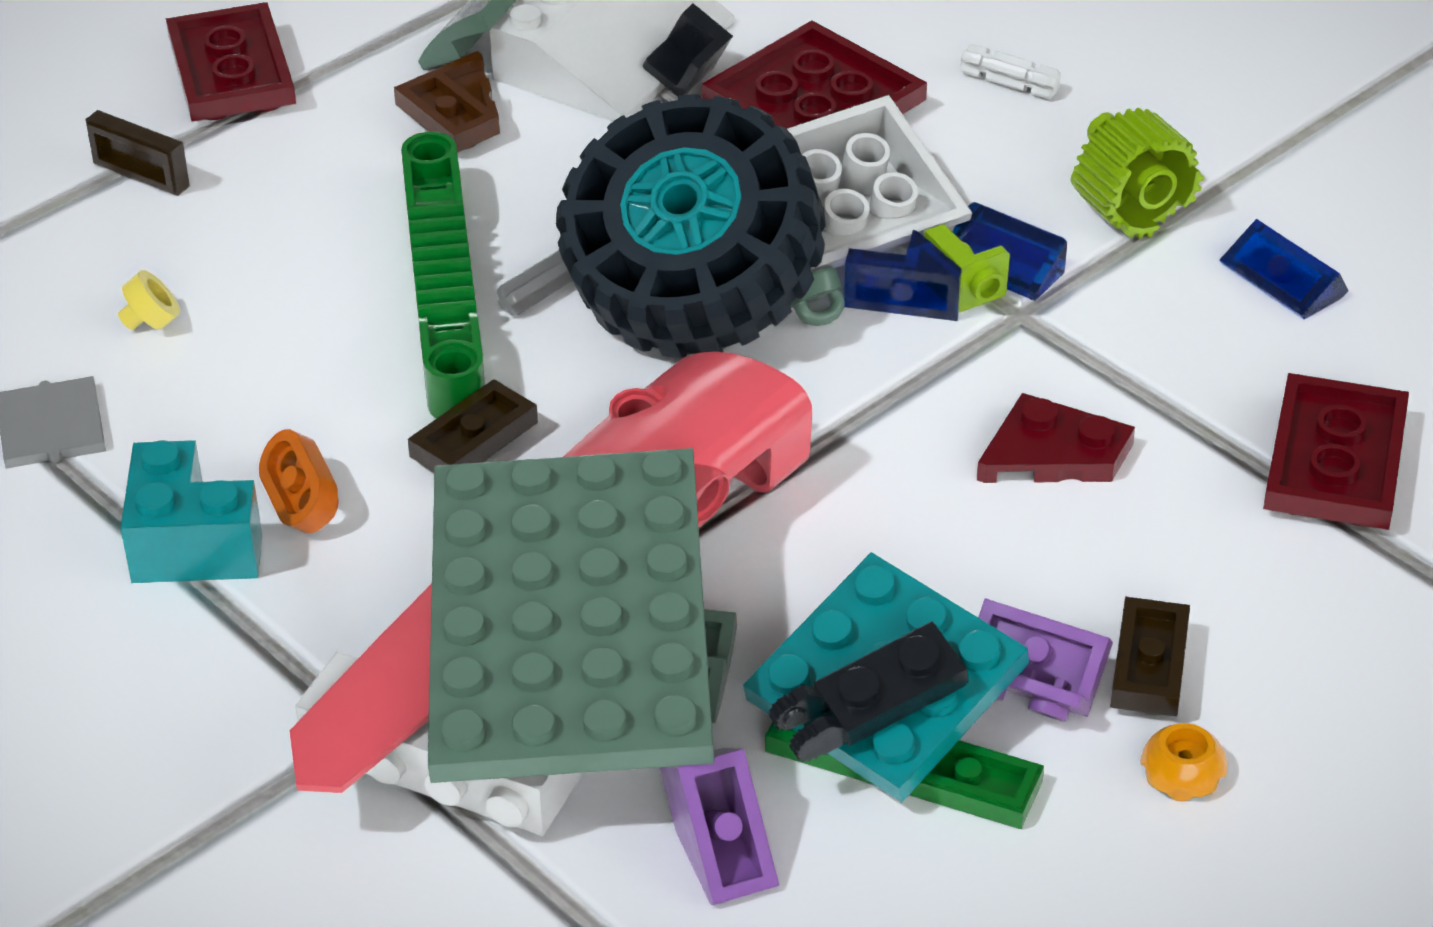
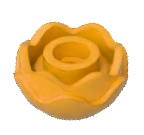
M1190 723L1173 724L1157 731L1145 744L1140 759V764L1145 767L1148 783L1157 790L1165 792L1176 801H1187L1194 797L1212 794L1216 790L1220 779L1227 775V757L1218 739L1204 728Z

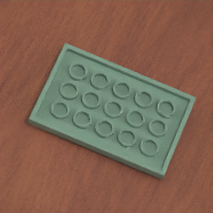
M693 448L434 466L428 770L430 782L441 783L714 764Z

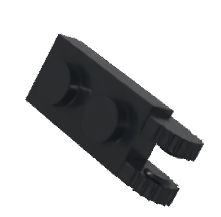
M931 621L813 682L814 686L801 685L791 690L789 694H784L783 697L777 699L772 704V708L769 709L770 714L768 715L778 730L784 731L788 729L789 731L791 728H797L799 724H804L824 713L828 714V716H821L812 721L810 725H804L802 729H798V732L792 735L793 738L789 741L791 743L789 747L798 761L802 760L804 762L808 760L810 762L814 758L817 759L819 755H825L846 743L850 747L966 686V683L969 682L968 672L934 622Z

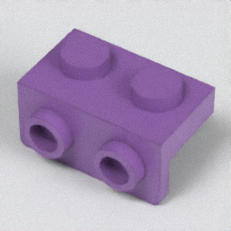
M984 598L978 618L1027 647L1029 664L996 700L1003 701L1006 691L1030 698L1029 710L1055 720L1066 722L1069 711L1088 717L1113 641L1109 637Z

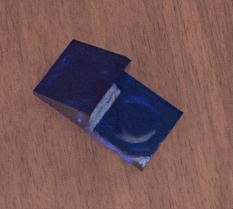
M914 229L906 255L849 248L845 260V307L958 321L962 269Z

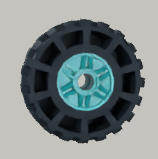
M692 94L679 95L678 100L662 103L660 100H656L641 106V111L627 118L625 115H622L607 126L608 131L599 140L593 138L580 154L581 163L578 168L572 167L562 187L566 200L560 201L556 212V227L561 235L557 243L562 260L584 304L588 309L592 310L597 322L610 334H621L625 343L641 351H651L652 347L659 349L662 356L684 358L687 353L723 352V348L739 342L741 346H744L758 339L760 331L770 324L777 326L792 312L790 307L795 298L801 300L814 281L811 267L816 268L822 261L825 248L822 231L826 227L825 215L807 159L801 155L796 139L785 127L775 126L772 116L757 107L748 106L746 110L741 108L739 100L714 96L713 100L702 99L701 95Z

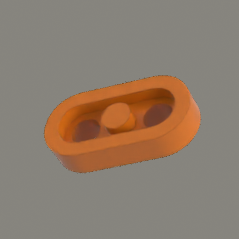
M284 429L276 433L268 441L262 452L259 462L260 480L283 524L306 534L315 533L328 524L337 512L339 504L337 484L313 439L291 429Z

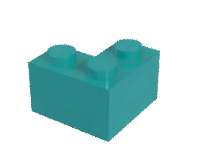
M196 440L133 442L120 527L131 583L258 578L262 528L254 480L203 482Z

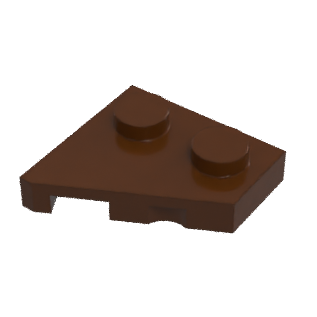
M479 51L394 87L395 105L427 131L444 133L453 138L457 146V153L500 134L498 111L495 101L492 100L489 78H486L483 56Z

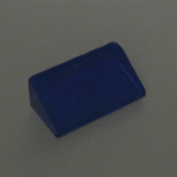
M972 202L968 206L972 212L971 219L955 225L952 231L962 242L970 246L974 254L1003 246L1010 253L1007 290L1036 301L1065 273L1067 241L1063 237L980 203Z
M1257 218L1219 259L1223 266L1303 320L1342 299L1349 291L1339 272Z

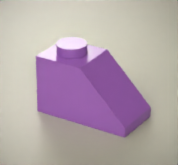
M720 748L713 750L714 764L659 767L677 836L711 905L780 886L745 750L742 748Z

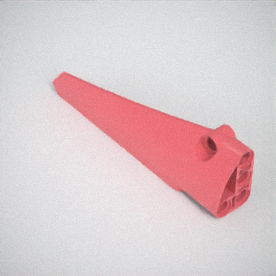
M715 351L696 353L679 360L644 389L632 388L616 394L610 401L609 416L563 457L693 448L698 526L700 528L716 514L729 493L730 480L733 477L758 492L768 493L808 460L811 444L812 404L808 394L799 383L767 364L734 353ZM432 583L289 730L297 791L343 793L429 721Z

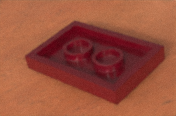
M268 2L165 18L168 37L191 122L205 119L220 120L228 115L252 111L266 112L281 106L296 104L294 84Z
M1288 373L1263 509L1389 530L1393 513L1409 392Z

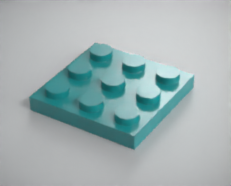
M870 552L743 684V689L747 701L765 713L770 714L769 709L772 708V704L777 699L783 697L784 694H789L791 690L801 685L814 686L813 682L933 621L967 668L969 682L966 683V686L850 747L846 743L827 753L902 803L1029 664L1028 648ZM824 713L804 724H799L797 728H791V730L797 733V730L802 729L804 725L808 726L812 721L821 716H828V714Z

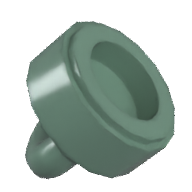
M832 266L813 271L814 281L806 295L801 300L795 298L790 305L791 308H794L798 318L806 324L812 326L829 324L838 319L844 310L845 300L841 291L843 284L837 269ZM826 296L829 297L831 304L827 309L820 312L810 310L808 303Z

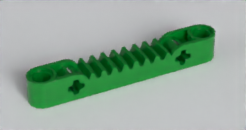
M427 131L407 138L402 144L401 154L427 408L430 414L437 419L485 385L457 146L454 139L447 134Z

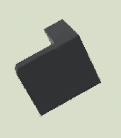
M692 3L681 14L668 38L646 58L643 68L676 96L686 95L715 67L733 35Z

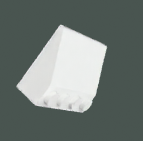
M520 0L490 30L493 80L613 122L622 115H625L627 118L641 111L642 105L650 103L666 88L643 68V63L668 38L681 14L692 3L725 30L734 24V14L717 0Z
M889 95L787 129L796 139L801 155L807 159L824 209L826 227L822 231L825 242L824 254L821 263L816 268L811 267L812 272L829 266L835 268L924 236V230L942 224L949 228L971 219V210Z

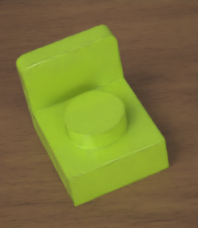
M945 224L924 230L922 276L957 313L1005 296L1007 292L1010 253L1003 246L974 254L970 246L962 242Z

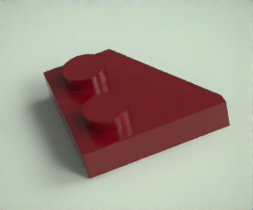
M1022 393L979 459L977 481L997 483V472L1033 471L1034 483L1060 482L1066 479H1075L1081 482H1112L1133 447L1135 427L1104 416L1058 404L1045 398Z

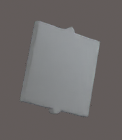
M94 376L55 383L44 380L37 386L0 392V436L5 469L50 461L52 464H58L64 458L106 451Z

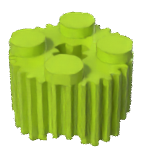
M1138 107L1133 112L1129 108L1126 109L1124 115L1117 112L1114 116L1112 113L1104 112L1090 122L1087 129L1089 142L1081 146V149L1084 151L1082 154L1077 155L1076 159L1079 161V164L1074 166L1070 182L1079 195L1116 229L1120 228L1130 238H1133L1135 235L1138 239H1142L1144 234L1148 238L1152 237L1154 231L1161 228L1157 224L1158 221L1164 223L1168 214L1174 215L1176 213L1175 208L1177 206L1185 208L1190 202L1196 201L1197 198L1194 195L1202 189L1199 182L1205 178L1196 168L1199 164V161L1195 158L1197 152L1193 149L1194 146L1188 139L1157 113L1149 109L1143 111Z

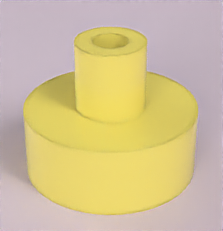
M140 270L122 286V292L128 305L118 312V317L130 330H134L142 322H145L154 329L161 330L180 314L178 302L171 291L160 279L146 270Z

